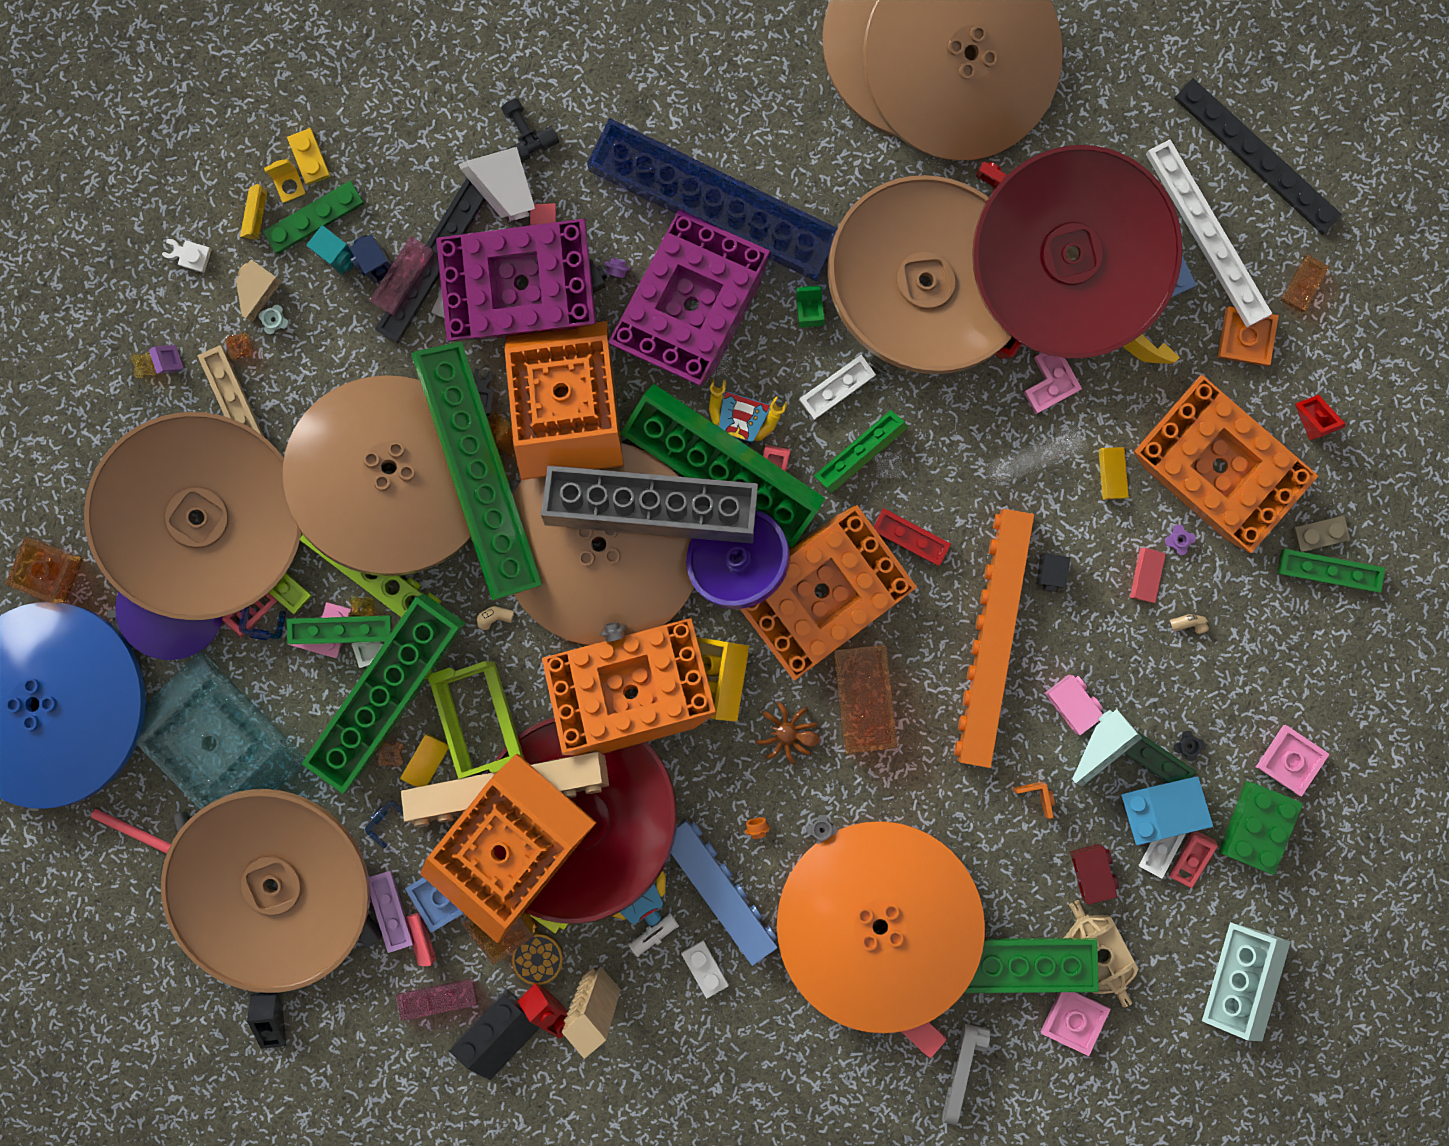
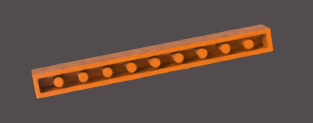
M1002 509L1000 514H995L993 529H997L996 537L991 539L989 545V554H992L991 565H986L984 579L988 580L987 589H982L980 604L984 605L982 615L978 614L976 620V629L979 630L978 640H973L971 655H975L974 664L969 665L967 680H971L969 690L964 691L962 704L966 705L965 716H960L958 730L962 731L960 741L956 740L954 747V756H958L957 761L960 763L991 768L1034 514Z

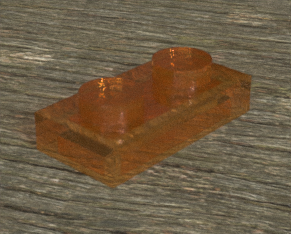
M1308 254L1304 256L1280 301L1300 312L1306 311L1330 266Z

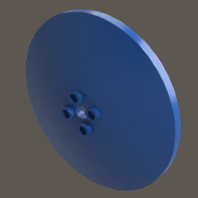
M39 602L17 607L0 616V799L27 808L44 809L63 807L83 801L98 793L116 778L136 748L143 727L146 706L145 686L139 662L134 651L119 630L109 621L89 609L60 602ZM35 697L39 700L37 711H33L31 708V702Z

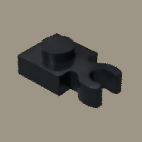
M476 368L473 372V377L485 414L490 416L494 389L487 388V385L490 384L493 373L489 371L487 379L482 380L478 376L479 369Z

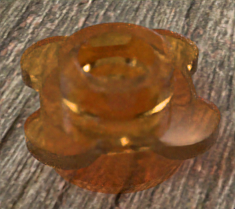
M242 332L240 335H229L226 337L225 344L229 351L228 357L230 359L237 360L238 357H250L253 354V349L249 344V334Z
M385 741L379 749V765L382 767L387 765L400 767L404 762L402 758L404 745L401 742L388 744ZM389 752H393L392 757L389 756Z

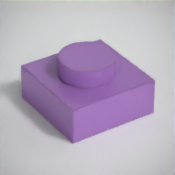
M176 345L154 346L149 350L157 374L174 373L184 369Z

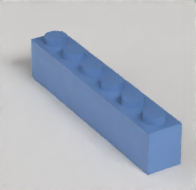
M685 819L677 825L671 854L753 966L777 948L775 940L778 937L770 926L765 928L760 919L763 916L755 905L749 906L745 900L748 895L740 884L735 886L731 881L730 877L733 874L725 863L721 865L715 858L718 854L711 843L705 844L700 838V835L703 833L694 821L690 823Z

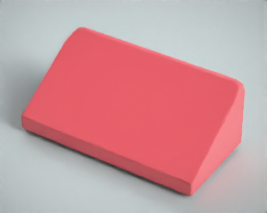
M1140 548L1130 598L1151 603L1156 602L1166 553L1148 548Z
M419 912L408 915L406 920L414 942L412 946L419 966H431L435 962L436 956L426 923Z

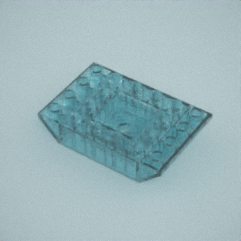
M199 651L146 703L142 731L135 742L200 810L221 797L239 791L251 789L278 790L302 766V762L306 758L202 651ZM207 736H212L216 739L217 745L214 750H208L205 747L204 741Z

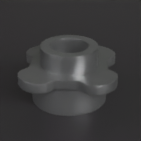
M619 622L604 625L605 629L600 633V636H604L605 642L619 640L625 637L624 630L626 624L620 625Z
M819 815L813 825H808L807 833L813 835L819 845L830 836L836 834L837 827L828 822L827 816ZM820 828H824L825 831L821 833Z

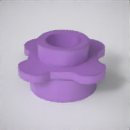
M611 258V261L604 262L606 266L605 273L622 278L625 277L626 271L630 270V267L625 266L626 261L617 258Z
M1182 525L1174 526L1173 532L1169 537L1165 538L1166 546L1176 550L1179 555H1185L1189 545L1196 541L1195 535L1185 531Z

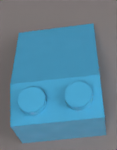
M1198 776L1121 794L1136 846L1213 827Z

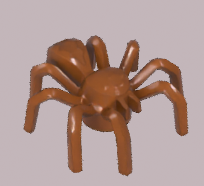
M777 701L776 704L783 714V723L765 710H762L761 714L778 727H771L775 732H770V734L775 735V737L767 740H755L754 743L768 745L778 741L779 743L774 752L765 755V759H772L777 756L782 746L785 745L786 757L792 765H795L796 762L791 755L790 744L799 752L810 756L811 752L800 746L796 740L807 747H814L821 742L820 736L812 731L798 732V730L815 728L818 723L813 722L795 726L796 721L808 711V708L803 707L788 722L786 708L782 702Z

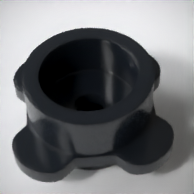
M1184 731L1179 743L1174 744V751L1185 755L1188 761H1194L1204 748L1205 743L1202 739L1194 737L1191 731Z

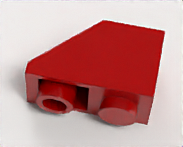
M535 983L517 1002L531 1023L561 1039L564 1036L562 1030L565 1025L564 1020L568 1016V1010L547 989Z

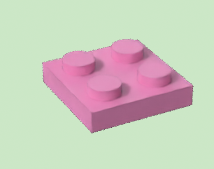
M1283 725L1256 765V768L1297 796L1302 797L1330 754L1289 726Z
M1058 992L1040 1032L1089 1056L1111 1009L1078 992Z

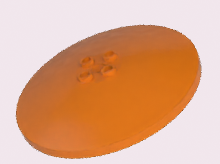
M865 822L837 830V833L830 836L827 840H824L819 845L817 843L813 845L797 862L785 883L779 901L777 937L781 957L792 982L804 998L819 1012L831 1020L855 1030L871 1033H894L910 1030L936 1019L962 996L971 983L980 963L985 939L983 907L976 885L965 866L949 848L931 835L904 824ZM878 919H883L888 924L887 932L882 935L876 934L873 930V923Z

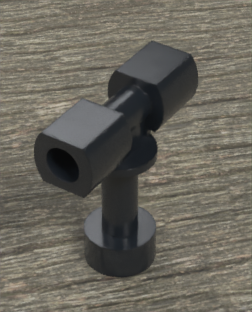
M518 98L506 102L501 107L505 117L513 119L521 134L518 138L519 143L508 148L517 147L521 163L528 160L530 153L542 147L545 151L559 143V138L552 126L538 133L535 129H529L521 115L524 108Z

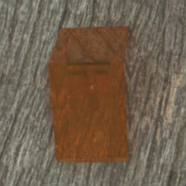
M495 412L488 420L495 444L517 463L512 424Z

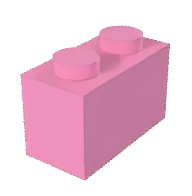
M1067 675L1044 694L1073 732L1081 735L1099 721L1098 719L1103 715L1101 712L1103 707L1094 696L1092 698L1089 697L1085 691L1087 686L1079 676L1075 678L1073 675Z

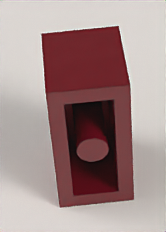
M1096 844L1070 851L1083 902L1089 905L1118 897L1116 889H1119V883L1116 875L1111 873L1110 864L1113 861L1109 849H1105L1101 844Z

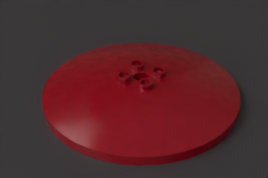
M1071 145L1054 148L1040 153L1014 168L1002 179L987 199L980 213L973 239L972 261L975 282L980 297L992 318L1008 335L1022 345L1034 351L1061 358L1099 356L1129 344L1142 335L1161 315L1175 290L1179 278L1183 253L1182 233L1176 210L1164 187L1151 172L1134 159L1120 152L1094 145ZM1070 246L1076 247L1079 252L1078 258L1075 261H1070L1066 257V250Z
M555 718L537 723L518 735L524 760L530 765L579 756L562 754ZM648 742L603 753L606 759L609 786L602 787L601 792L586 794V791L576 792V797L569 798L590 816L596 824L524 912L546 921L563 924H583L600 921L634 904L656 882L670 857L674 845L678 813L675 789L670 774L658 753ZM507 747L501 751L495 761L509 757ZM497 845L494 849L495 856L498 859H505L506 849L501 845Z

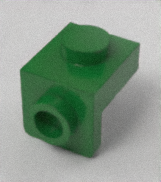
M805 286L796 288L799 328L824 326L822 287Z

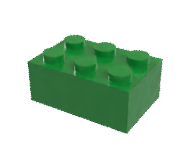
M1246 781L1218 852L1275 876L1303 803L1258 784Z

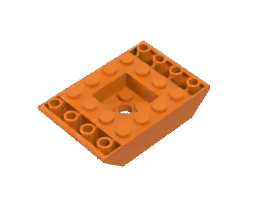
M608 321L596 322V324L579 329L506 337L505 358L513 443L521 480L546 477L547 466L594 470L624 467L611 345L608 344L610 340ZM558 387H567L568 393L562 398L555 396V390Z
M1202 374L1133 451L1147 472L1224 539L1248 553H1252L1318 477L1313 470ZM1216 459H1221L1225 462L1226 468L1223 473H1217L1213 469V462Z
M858 505L831 518L791 548L789 568L779 588L761 603L740 610L795 681L915 590L917 586ZM820 583H824L828 587V592L823 597L815 595V587Z
M691 618L629 634L619 640L603 641L542 658L563 755H584L594 752L607 753L695 729L716 714ZM630 688L638 690V695L633 699L625 697L626 691Z
M516 754L488 781L430 853L420 875L496 943H499L590 832L596 822L520 755ZM497 845H501L506 849L505 859H498L495 856L494 849Z

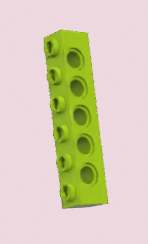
M304 535L299 539L400 617L409 608L411 597L424 594L419 589L421 584L411 577H408L407 580L401 575L378 576L376 579H372L369 574L351 570L329 559L318 551ZM394 580L400 585V590L395 595L389 591V584ZM431 592L427 594L437 603H441V600Z

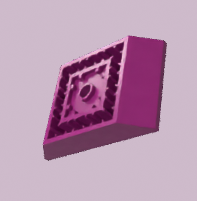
M678 210L608 344L701 387L717 369L761 284L770 250ZM688 301H697L699 303L698 308L694 311L686 310L685 305Z
M585 219L436 238L447 341L503 338L514 335L579 329L596 324ZM521 276H526L529 281L527 288L524 290H520L517 286V281Z

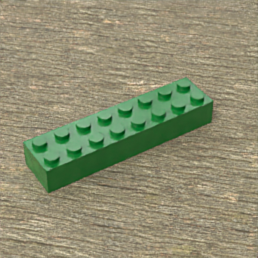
M655 384L643 395L621 432V435L687 478L757 483L756 510L765 513L776 521L785 534L789 546L792 548L825 500V497Z
M425 593L417 596L310 750L302 765L342 794L353 788L466 623Z

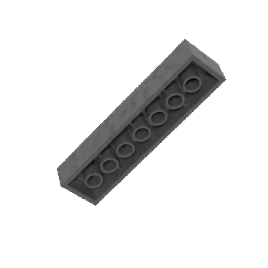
M547 466L541 517L546 526L753 543L758 484Z

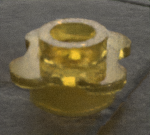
M149 351L146 354H133L130 361L134 364L135 369L133 375L136 378L141 379L143 376L157 375Z
M352 596L350 598L351 610L348 613V617L373 615L374 605L372 597L365 596L364 598H359L358 596Z

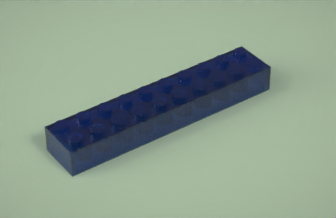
M611 118L608 119L587 162L589 172L675 214L680 210L770 250V260L814 281H817L829 257L837 227Z

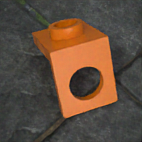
M1038 782L1013 787V792L1017 794L1039 789L1044 817L1047 819L1054 818L1051 807L1055 806L1052 791H1048L1046 783Z

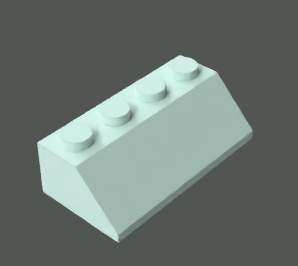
M1230 922L1202 1021L1248 1041H1263L1290 941Z

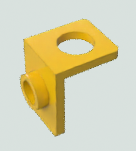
M288 159L276 161L264 168L265 172L274 180L282 202L285 203L305 195L306 192L297 169ZM286 180H294L296 182L297 190L294 193L287 194L283 191L282 186Z

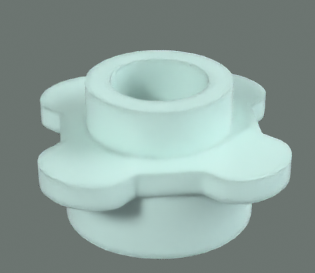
M274 305L272 308L259 313V319L265 326L264 331L267 334H273L275 330L285 329L288 326V320L282 314L283 308L279 305ZM273 317L276 318L275 322L271 321Z

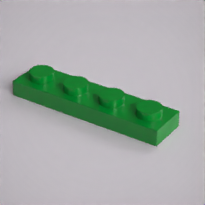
M350 180L267 228L263 233L274 252L278 255L316 233L322 225L326 227L364 205V202Z
M890 410L816 473L814 477L830 494L833 493L908 428L907 424Z
M1281 549L1277 574L1381 593L1385 567Z
M391 615L287 619V645L385 642L392 632Z

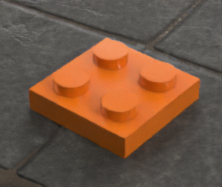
M1228 306L1225 309L1217 358L1266 367L1270 366L1279 315L1271 314L1269 317L1247 328L1236 308Z

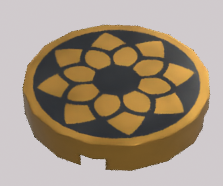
M537 932L525 936L518 942L513 950L512 965L517 976L527 984L534 985L537 983L538 985H543L556 978L562 968L564 956L556 939L548 934Z

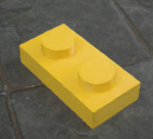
M311 128L287 137L307 186L331 177Z

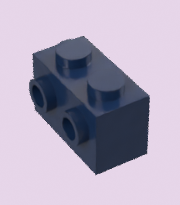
M372 234L357 238L354 241V245L349 247L353 253L350 259L356 269L360 270L363 276L366 275L375 284L397 272L384 248Z

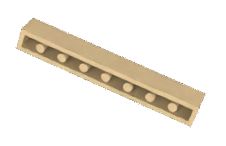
M599 752L531 765L568 798L576 797V792L586 791V794L598 793L602 791V787L609 786L605 755ZM497 772L402 790L404 822L412 823L414 827H424L430 825L429 821L438 820V822L453 821V816L462 815Z
M599 967L596 971L594 968H591L581 977L580 986L574 994L575 998L569 1007L570 1010L567 1012L568 1016L564 1020L565 1025L562 1030L563 1035L584 1059L607 1040L621 991L602 967Z

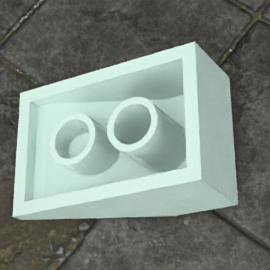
M1117 709L1114 712L1111 710L1107 711L1098 719L1100 723L1095 727L1072 779L1076 784L1084 786L1142 739L1139 733Z

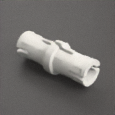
M669 913L668 916L653 927L648 926L646 932L628 945L633 953L639 957L654 944L659 945L662 942L661 939L678 928L679 925Z

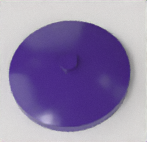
M757 510L755 513L753 543L692 538L686 556L688 576L698 593L708 602L727 609L748 608L766 600L782 584L790 563L789 544L782 529L771 517Z
M118 592L116 598V620L122 635L136 650L156 659L178 660L198 653L215 638L223 621V617L206 620L170 618L140 607L120 592Z

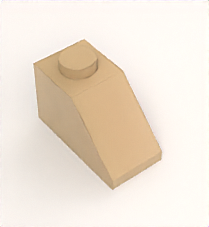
M250 260L249 263H245L240 268L236 283L241 314L253 323L282 281L253 260Z

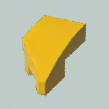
M1143 334L1123 346L1143 362L1174 364L1180 358L1165 343L1156 348Z

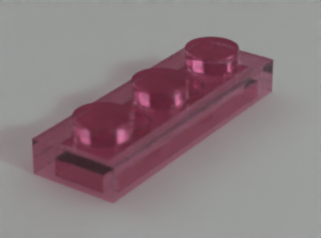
M410 236L369 301L393 316L434 251Z
M473 978L401 992L396 995L401 1021L477 1006L478 1004Z

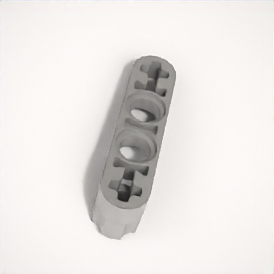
M963 1024L956 1052L959 1055L957 1062H954L951 1074L953 1082L952 1086L948 1088L943 1110V1123L957 1125L974 1050L986 1052L990 1042V1029Z

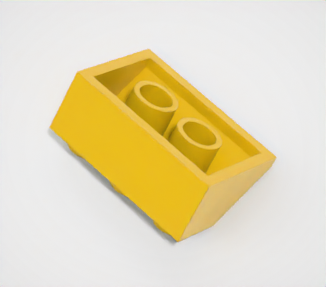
M696 637L716 714L710 718L737 722L749 645Z

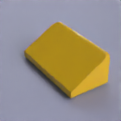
M259 184L250 187L248 191L240 234L242 238L259 239L267 198V191Z
M1124 447L1099 449L1103 500L1129 498Z
M429 733L425 734L400 779L416 787L427 786L449 749L448 744Z

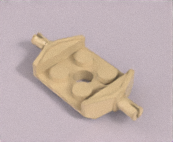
M1079 900L1074 901L1075 905L1071 903L1069 907L1077 919L1064 938H1096L1097 951L1100 949H1107L1109 951V958L1105 962H1098L1099 992L1092 993H1114L1117 995L1122 1007H1127V1004L1131 1005L1132 1001L1126 992V986L1134 979L1139 969L1116 925L1109 915L1089 916L1085 914Z

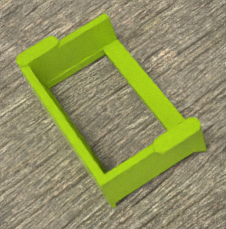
M484 661L455 671L453 668H447L430 675L428 681L432 688L458 779L468 778L486 771L498 772L516 754L524 759L495 661ZM484 672L509 757L473 769L448 684Z

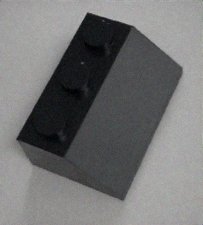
M506 988L453 1044L449 1052L468 1070L491 1080L540 1027L529 1021L517 1002L519 999Z

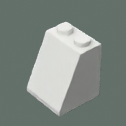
M517 147L459 164L460 170L501 218L509 217L510 221L529 216L528 211L535 209Z

